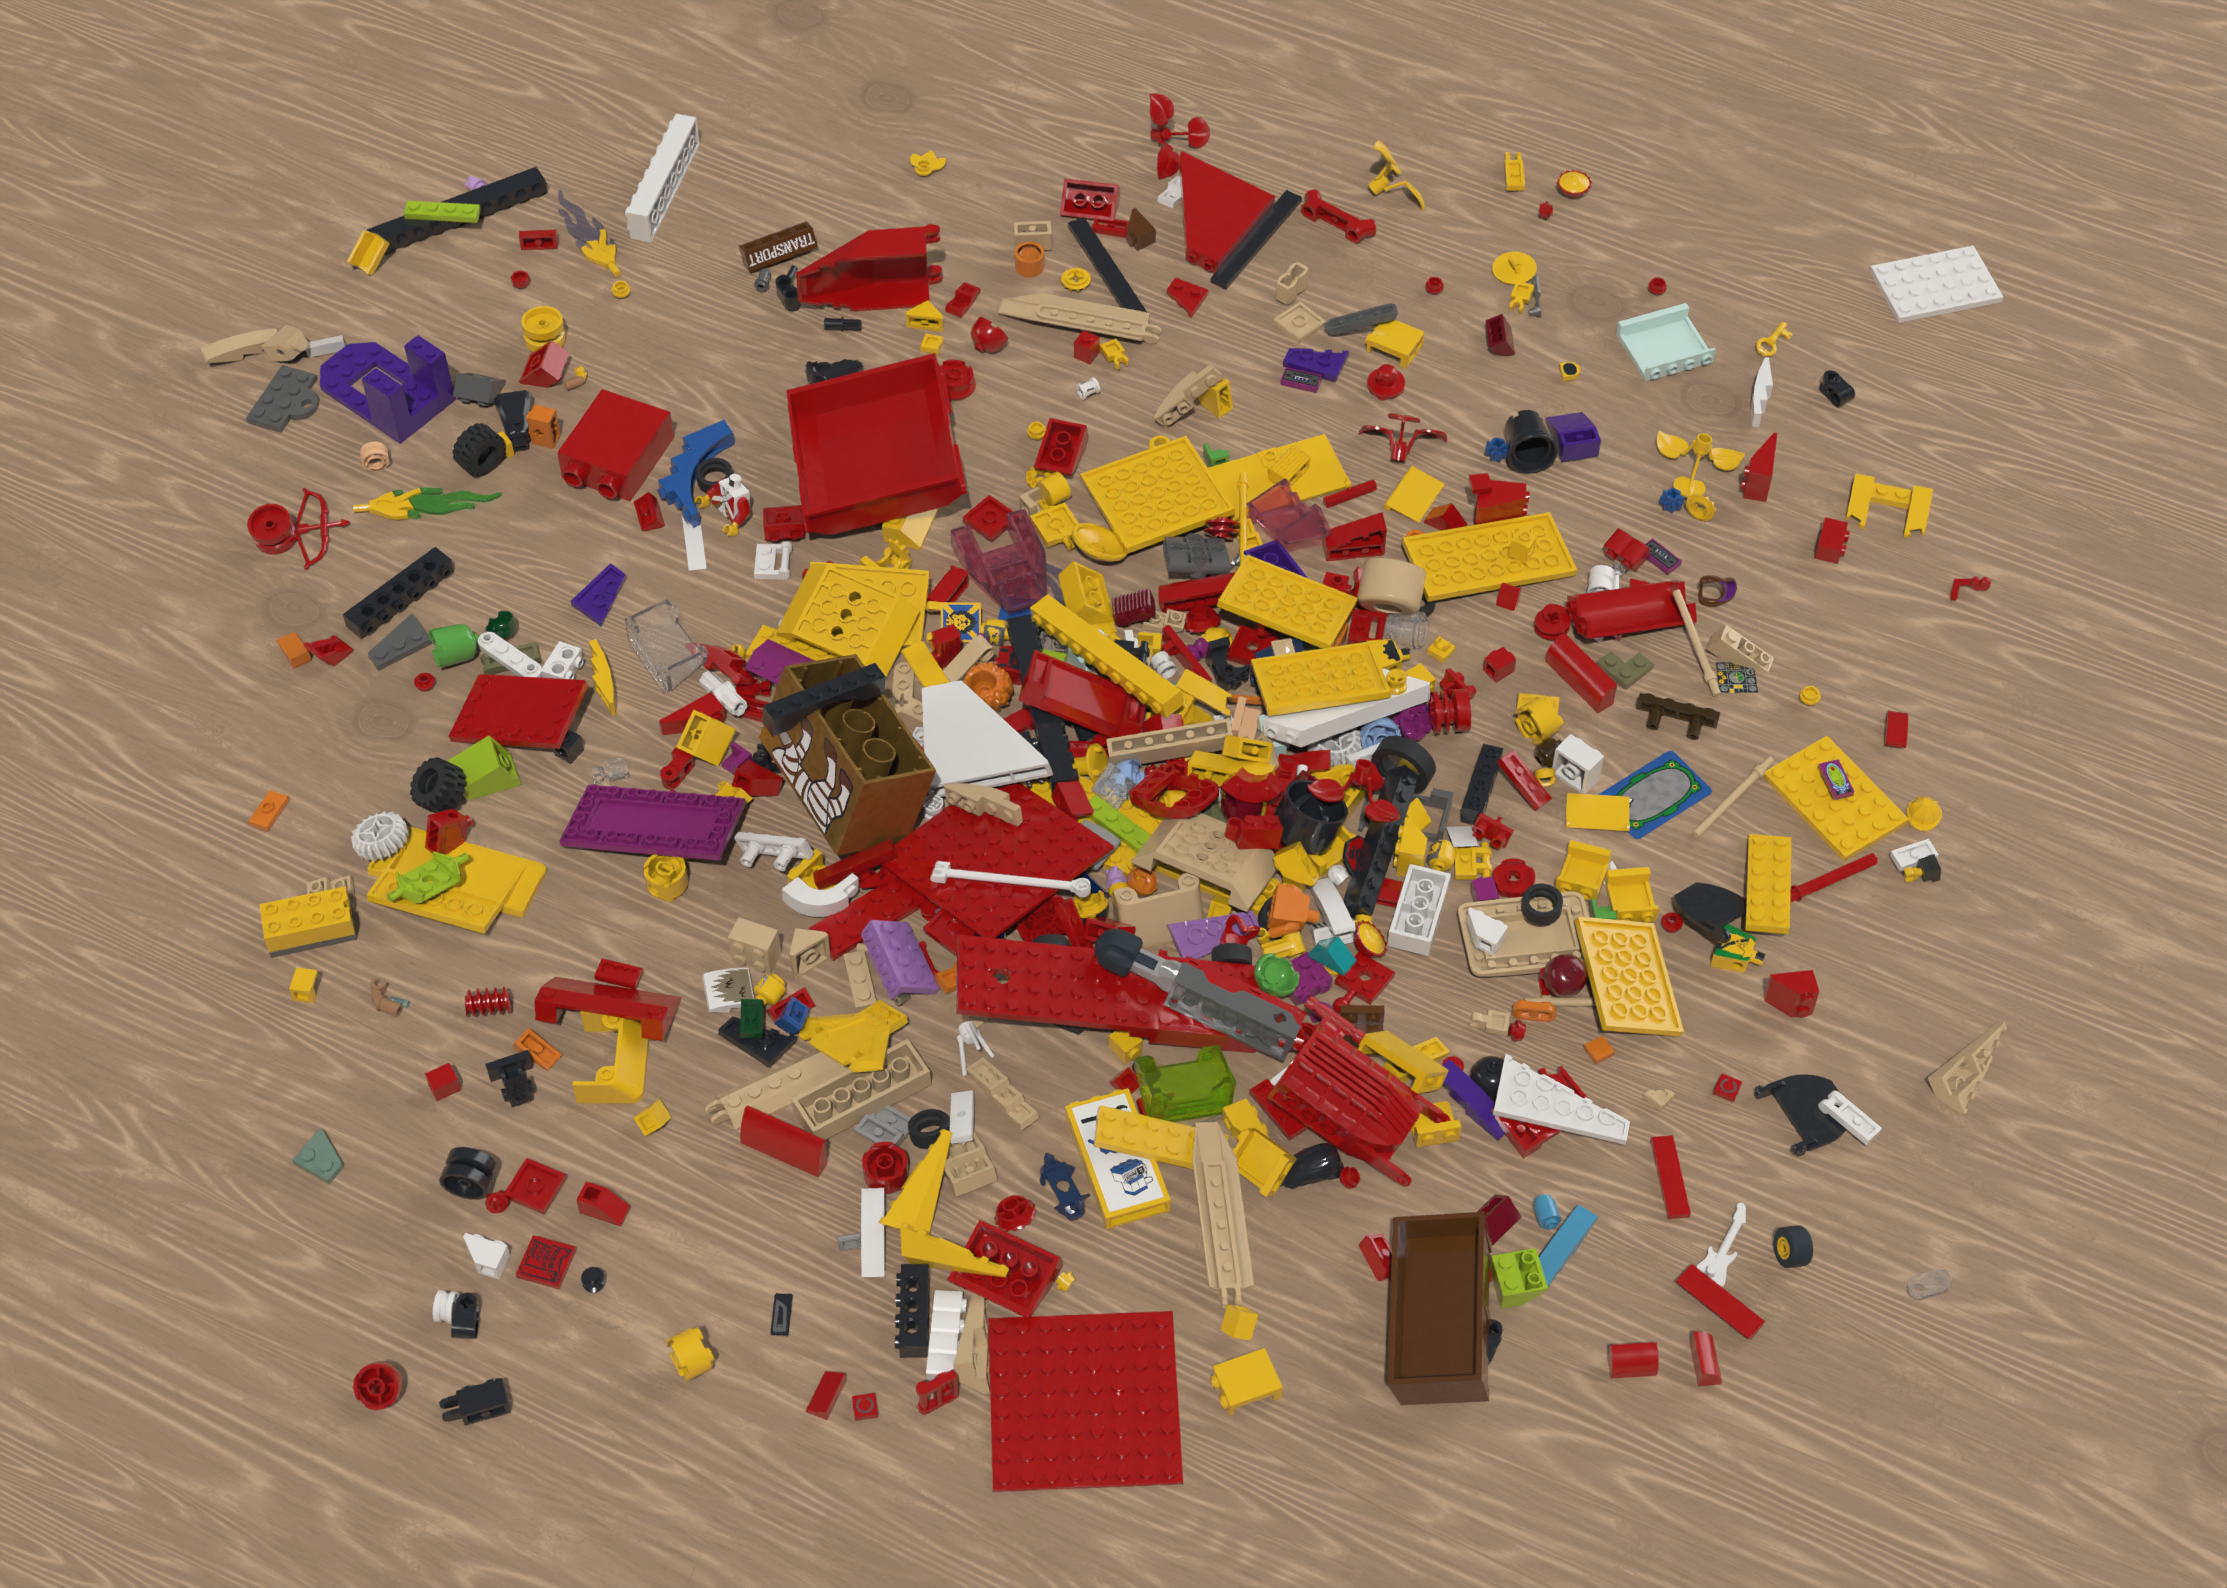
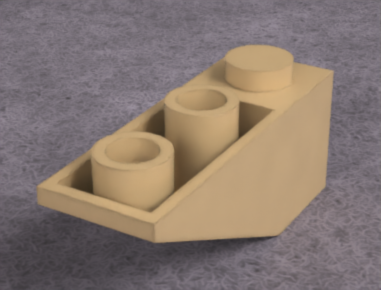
M1728 625L1723 626L1712 634L1707 647L1708 651L1723 661L1766 674L1769 672L1774 657Z

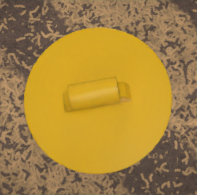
M1507 252L1495 259L1492 271L1498 280L1515 285L1516 281L1525 283L1531 280L1536 274L1537 265L1534 259L1525 253Z

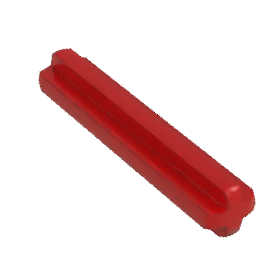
M1371 479L1323 498V504L1326 508L1343 503L1375 491L1377 484Z

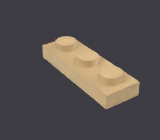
M864 950L843 954L856 1012L862 1011L876 1002Z

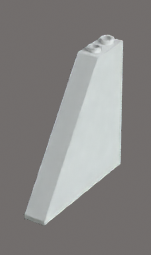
M1382 668L1385 678L1387 680V673L1390 670ZM1407 676L1406 692L1401 695L1391 694V698L1277 716H1268L1267 714L1263 719L1264 736L1303 747L1429 701L1430 682Z
M961 680L922 688L924 753L936 769L928 790L929 795L946 796L944 790L946 784L966 783L996 787L1053 776L1048 760Z

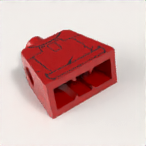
M455 809L428 815L425 848L432 854L433 852H438L445 855L465 842L466 829L473 826L472 818L469 815L463 816Z

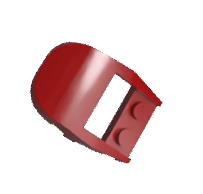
M1157 767L1129 791V796L1132 803L1153 815L1172 819H1184L1197 814L1219 796V786L1210 779H1199L1198 774L1190 773L1187 776L1182 775L1179 770L1173 769L1170 772L1162 771V767ZM1169 784L1188 791L1172 807H1167L1163 802L1158 801L1154 803L1150 801Z

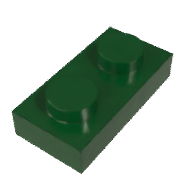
M741 999L740 1038L762 1039L763 999Z

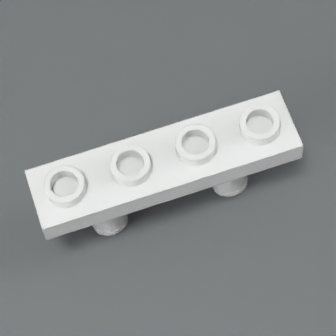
M738 832L734 837L744 852L740 861L746 867L752 866L758 854L778 856L773 865H775L776 869L785 871L792 858L811 859L814 854L808 841L803 838L754 834L751 832Z

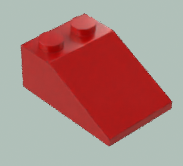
M1049 418L1034 469L1053 473L1059 472L1063 475L1072 476L1084 453L1089 438L1087 425Z
M1773 433L1751 457L1749 466L1745 465L1743 477H1746V479L1742 478L1740 490H1744V499L1767 501L1773 475L1778 433Z

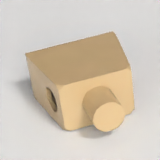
M285 325L261 347L271 362L290 361L300 352L306 350L309 343L300 329Z

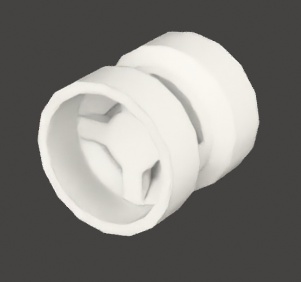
M1165 651L1155 654L1150 660L1152 667L1165 679L1171 678L1177 672L1176 665L1170 661L1171 658Z
M929 795L925 797L923 814L926 821L943 810L944 802L940 796Z

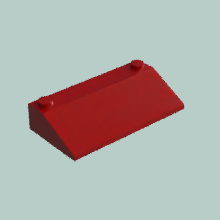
M1037 650L1033 651L1019 695V701L1028 706H1034L1110 738L1139 734L1143 727L1146 703H1141L1135 695L1127 693L1120 684H1115L1113 681Z
M554 977L541 986L534 1000L535 1020L557 1024L564 1008L639 1020L641 1021L642 1038L663 1041L681 1002V997Z

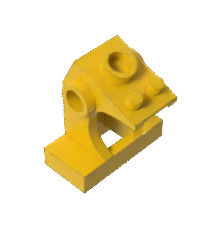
M888 539L889 547L885 549L884 557L881 560L875 562L865 555L860 559V565L888 567L891 564L892 568L909 569L912 559L909 557V551L905 545L900 544L899 546L900 542L897 539L895 541Z

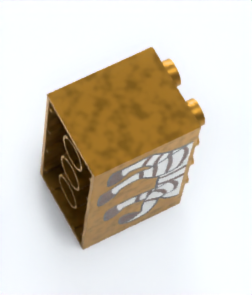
M857 654L784 666L772 702L865 666ZM884 694L866 701L847 699L828 704L805 717L793 729L773 737L763 725L759 739L836 856L866 850L889 839L895 844L912 832L936 773L935 767Z

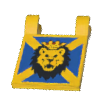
M927 602L926 610L928 612L941 611V628L951 624L956 626L961 635V643H969L981 632V603ZM927 633V643L932 639V633Z

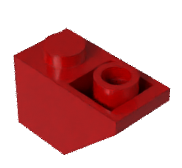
M748 759L735 770L732 787L742 788L749 796H778L783 777Z
M587 1181L576 1199L579 1213L620 1227L630 1210V1205L609 1189Z

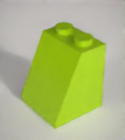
M490 736L485 737L448 760V762L463 770L466 776L465 793L463 796L468 800L521 785L512 754Z

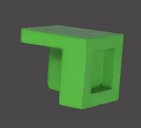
M1208 443L1203 444V457L1208 468L1229 462L1230 455L1227 450L1211 451Z
M1591 899L1589 906L1590 918L1617 920L1616 911H1611L1609 906L1597 907L1596 899Z

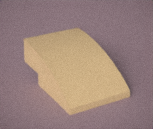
M974 1130L973 1141L953 1144L950 1142L943 1174L956 1197L997 1181L995 1167L986 1155L985 1147Z

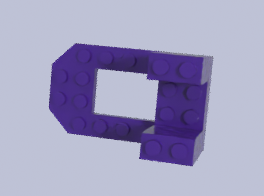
M417 335L404 345L408 363L376 342L347 344L320 366L321 390L399 444L403 443L456 400L455 396H453L454 390L445 352L421 336ZM360 378H362L366 396L352 387Z

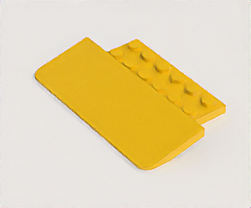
M407 826L409 836L407 837V842L403 843L404 848H399L398 853L391 854V857H385L383 861L381 859L375 862L372 860L367 868L368 875L379 877L366 894L367 901L483 934L486 933L499 912L524 918L546 875V867L540 862L464 842L446 854L452 858L464 852L468 854L469 860L459 865L461 882L422 903L414 904L402 897L390 902L387 894L398 887L396 872L398 871L399 876H402L433 859V854L425 848L426 831Z

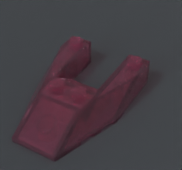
M1025 509L1006 514L1007 531L1014 544L982 553L969 525L950 530L951 546L959 562L970 576L1009 613L1030 608L1047 595L1045 549Z

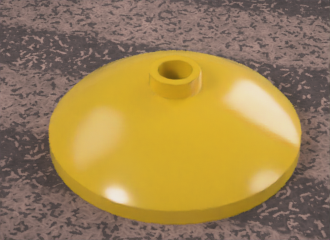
M1080 523L1072 530V538L1075 544L1084 554L1092 559L1116 562L1124 559L1127 555L1114 532L1103 526L1092 523Z

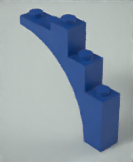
M725 420L684 436L683 453L671 458V475L658 480L659 489H657L661 500L665 499L668 505L674 504L677 510L680 509L685 522H689L693 528L700 525L699 513L692 500L693 489L697 480V467L701 462L714 458L722 451L735 445L733 431Z

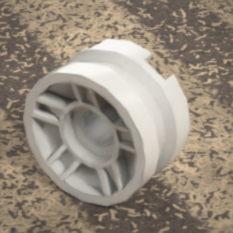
M438 1290L433 1305L434 1322L442 1323L446 1321L447 1324H452L456 1300L460 1296L459 1292L451 1291L447 1293L444 1290Z

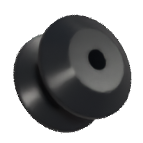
M589 1267L583 1271L581 1281L583 1288L587 1292L595 1293L603 1289L605 1277L600 1268Z

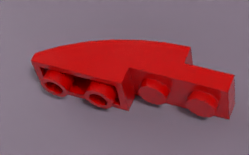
M689 643L686 645L691 655L703 662L705 668L712 671L714 669L720 670L732 678L731 681L736 685H752L755 678L743 668L746 660L737 653L717 645Z

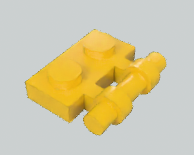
M1482 842L1481 847H1455L1457 851L1454 861L1456 880H1474L1477 877V873H1481L1482 877L1485 878L1491 877L1493 873V867L1490 864L1492 850L1489 848L1488 842ZM1476 857H1480L1482 863H1476Z

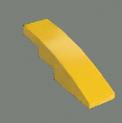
M594 639L589 641L590 652L593 657L590 661L592 671L595 674L592 676L593 685L613 716L616 715V702L610 668L604 652L597 640Z
M1438 1037L1413 1046L1437 1063L1450 1053ZM1391 1061L1386 1062L1384 1065L1386 1070L1403 1083L1414 1078L1413 1075Z

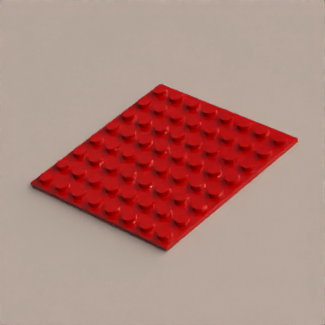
M1019 782L991 787L1008 793L1010 802L1021 807L1023 822L1019 826L1007 823L994 815H989L985 811L980 816H977L956 805L950 804L893 845L897 857L880 865L979 936L996 938L1060 889L947 877L946 883L932 882L930 877L933 874L937 861L950 862L951 869L1072 881L1114 849V845Z
M1173 1311L1032 1316L1030 1319L1025 1317L988 1318L993 1492L1183 1484Z

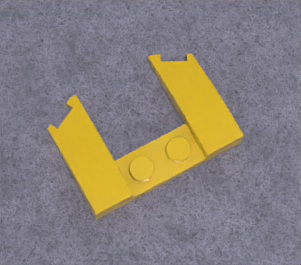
M1855 473L1846 520L1854 516L1861 521L1858 527L1864 529L1869 504L1873 502L1908 509L1904 538H1909L1910 531L1918 529L1921 530V535H1924L1933 489L1914 485L1913 490L1874 483L1875 477Z
M1185 669L1176 684V687L1182 691L1184 705L1173 714L1182 715L1184 721L1193 704L1198 700L1230 717L1231 710L1226 709L1227 698H1232V694ZM1185 756V761H1188L1191 756Z

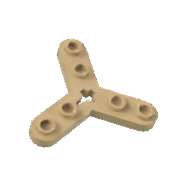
M901 662L894 668L892 697L888 701L899 717L902 716L923 727L922 702L913 698L915 673L908 662ZM901 698H904V707H900Z

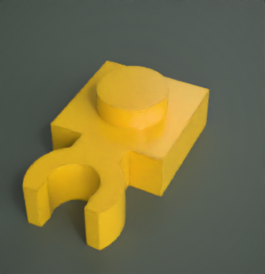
M1516 281L1511 293L1510 311H1513V308L1518 306L1519 313H1523L1524 303L1529 304L1534 292V285Z
M1117 338L1100 345V351L1108 362L1114 360V367L1117 370L1120 369V362L1128 366V357L1125 356V350Z

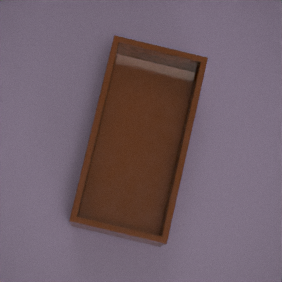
M1485 1212L1393 1217L1387 1385L1392 1389L1401 1405L1489 1401L1488 1345L1489 1326H1491L1489 1282L1492 1241Z

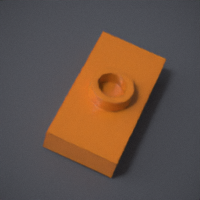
M269 790L248 820L249 825L268 832L289 802L288 796Z

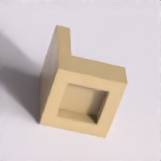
M1038 486L1019 496L1020 510L1029 520L1030 515L1042 510L1038 505V501L1041 499V489Z

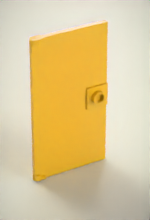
M1325 434L1260 451L1257 454L1208 468L1235 508V514L1229 516L1232 521L1239 520V488L1237 487L1240 472H1246L1247 480L1249 481V487L1247 488V518L1351 487V482ZM1294 445L1311 456L1310 467L1288 490H1285L1268 479V467L1272 461L1279 459L1284 449L1288 450Z

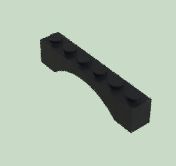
M876 663L862 667L763 705L762 723L772 737L793 729L805 717L828 704L847 699L866 701L884 694L886 676Z

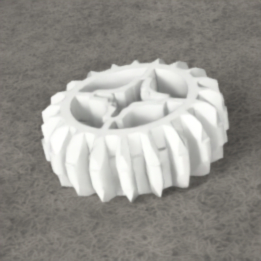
M1355 727L1322 739L1316 744L1311 743L1307 745L1308 751L1330 750L1331 765H1345L1347 763L1346 756L1362 750L1359 736L1360 731H1357L1358 728Z
M383 811L382 814L376 812L374 816L369 815L368 819H362V823L357 824V829L352 831L351 840L353 849L361 859L365 858L366 861L372 859L375 862L378 859L383 861L385 857H391V854L398 853L399 848H404L403 843L407 842L409 834L407 825L399 814H394L393 811L389 813Z

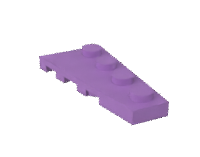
M1253 910L1234 913V915L1242 918L1246 926L1256 925L1260 927ZM1233 914L1168 924L1167 927L1180 957L1185 958L1187 955L1198 959L1211 953L1212 949L1219 945L1226 920ZM1237 922L1233 924L1232 929L1235 933L1239 935L1249 934L1241 931Z

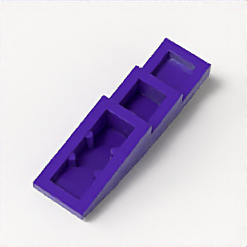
M1449 1059L1442 1065L1449 1070L1443 1082V1085L1450 1090L1449 1095L1466 1109L1465 1114L1499 1141L1505 1133L1491 1112L1495 1103L1464 1071Z

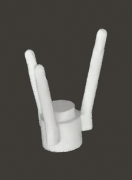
M972 1021L964 1022L958 1027L960 1035L957 1036L963 1076L967 1075L964 1042L966 1044L974 1043L977 1050L981 1049L980 1042L991 1058L995 1056Z

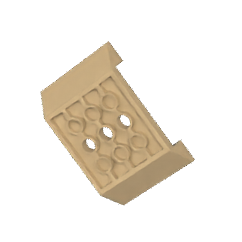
M1200 812L1184 819L1164 818L1131 862L1151 871L1158 861H1162L1165 864L1174 866L1222 888L1231 890L1228 904L1246 912L1249 911L1277 872L1273 859L1275 854L1272 849H1238L1235 841L1228 840L1224 836L1227 823Z

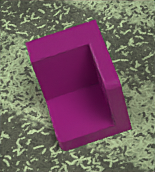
M735 742L731 744L732 754L722 762V767L733 775L735 770L748 759L752 761V754Z

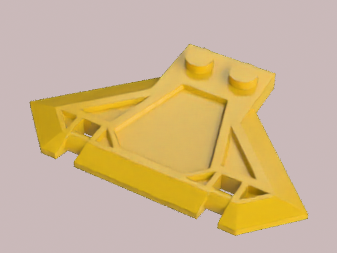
M878 1000L859 1013L806 1017L803 1027L800 1029L799 1038L803 1041L811 1039L809 1045L842 1066L851 1064L848 1068L853 1073L880 1071L884 1067L890 1034L907 1024L908 1020L905 1014L882 1000Z

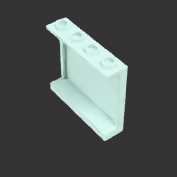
M1686 303L1618 322L1616 336L1645 382L1713 363L1716 349H1708L1688 317L1689 307Z

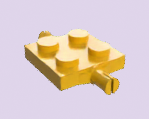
M1040 499L1038 505L1042 510L1030 515V522L1047 548L1063 542L1068 550L1073 549L1075 544L1071 540L1072 530L1079 524L1065 502L1056 506H1049L1045 499H1042V501Z

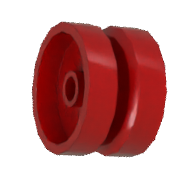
M262 505L255 509L248 518L247 527L257 548L263 553L274 555L286 552L297 540L298 532L289 512L281 505Z

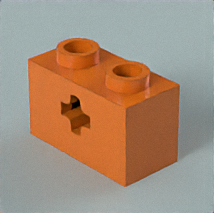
M534 404L532 410L526 416L532 444L554 449L561 436L556 409Z

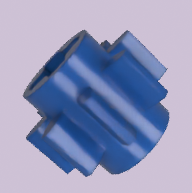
M1494 438L1491 442L1487 441L1485 455H1489L1490 460L1500 462L1503 457H1508L1509 445L1505 444L1504 439Z
M1670 488L1667 491L1663 490L1659 504H1664L1663 510L1673 513L1677 509L1681 510L1685 497L1680 496L1681 491Z

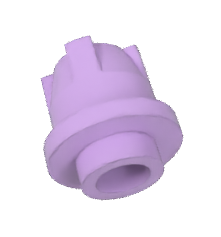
M471 175L468 176L465 187L470 190L487 185L485 180L472 177Z
M1117 866L1106 870V885L1108 889L1117 882H1127L1123 871Z

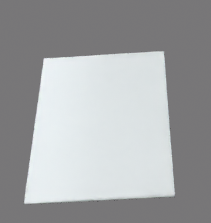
M1471 826L1446 827L1454 847L1479 846L1476 837L1473 836Z

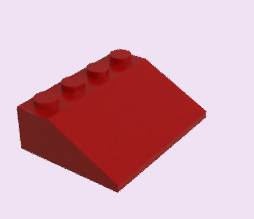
M979 1220L964 1248L970 1250L975 1257L981 1258L984 1256L990 1262L1007 1266L1009 1271L1006 1277L952 1271L947 1280L1030 1319L1053 1286L1063 1264L1059 1256Z

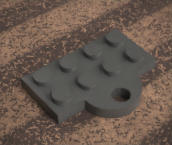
M282 365L246 417L247 423L282 433L290 420H303L311 417L319 407L317 395L311 389L317 381L316 374ZM307 404H311L310 407H306V408L303 407V406H305V405H307Z

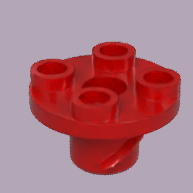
M1383 364L1369 374L1367 387L1379 400L1385 401L1404 392L1405 378L1393 365Z

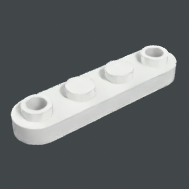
M485 632L479 636L478 644L480 650L517 676L542 678L540 664L493 632Z

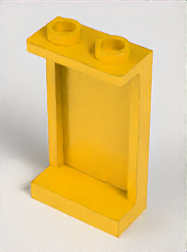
M1388 1030L1368 1033L1358 1044V1050L1362 1053H1379L1416 1077L1411 1090L1417 1094L1441 1089L1449 1071Z

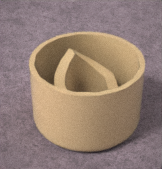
M1388 558L1368 559L1363 565L1357 596L1358 603L1369 611L1386 613L1388 616H1413L1420 609L1426 572L1414 564Z

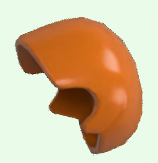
M1136 866L1127 875L1126 883L1129 888L1135 890L1138 897H1147L1158 888L1157 877L1153 870L1149 871Z

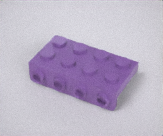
M870 920L862 931L861 936L889 998L895 999L900 993L936 994L939 986L909 922Z

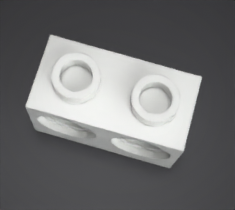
M559 641L542 667V678L574 679L575 673L578 669H581L584 663L581 648Z

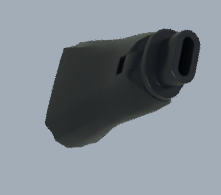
M522 390L498 394L494 398V405L503 424L505 434L512 442L513 450L527 449L530 434L526 416L532 407L531 393Z

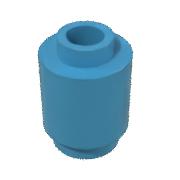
M1548 1194L1535 1198L1533 1208L1539 1226L1547 1230L1556 1228L1561 1222V1216L1555 1200Z

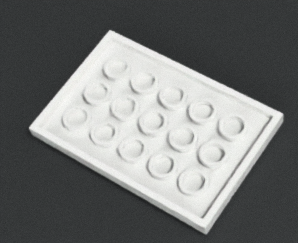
M1974 245L1870 267V273L1898 323L2000 303L2003 300V295Z

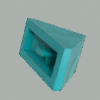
M1339 936L1320 940L1308 954V957L1319 963L1321 962V964L1343 976L1356 963L1355 957Z

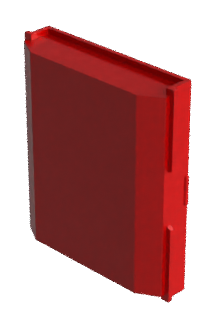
M935 353L786 390L794 462L797 464L805 533L815 532L833 535L946 507L961 495L967 494L958 445L954 444L949 417L952 413L945 371L943 366L939 367Z

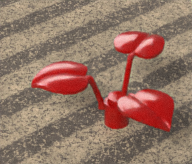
M1153 93L1149 94L1150 117L1157 127L1152 128L1150 137L1158 144L1164 145L1159 150L1157 157L1158 179H1163L1176 174L1179 170L1180 162L1179 154L1173 152L1174 148L1164 141H1168L1171 136L1189 135V145L1199 148L1209 141L1210 128L1203 118L1194 117L1188 123L1189 132H1171L1164 126L1169 123L1168 119L1174 116V105L1167 96Z
M1396 413L1388 414L1390 419L1401 420L1399 441H1395V444L1393 441L1394 431L1387 428L1365 425L1359 430V434L1370 431L1388 434L1390 450H1392L1390 460L1397 462H1406L1407 452H1410V448L1417 435L1434 436L1446 443L1448 439L1447 434L1439 430L1416 429L1408 446H1406L1407 442L1402 441L1405 421L1419 423L1420 419Z
M1367 759L1356 761L1355 770L1350 773L1349 779L1343 787L1332 779H1320L1312 784H1307L1308 790L1315 797L1326 802L1343 800L1345 797L1343 791H1346L1350 784L1362 789L1365 788L1368 790L1370 804L1365 806L1364 812L1370 819L1378 822H1391L1400 819V813L1392 803L1383 799L1376 802L1373 800L1372 791L1381 789L1384 785V780L1378 772L1375 763L1372 764Z

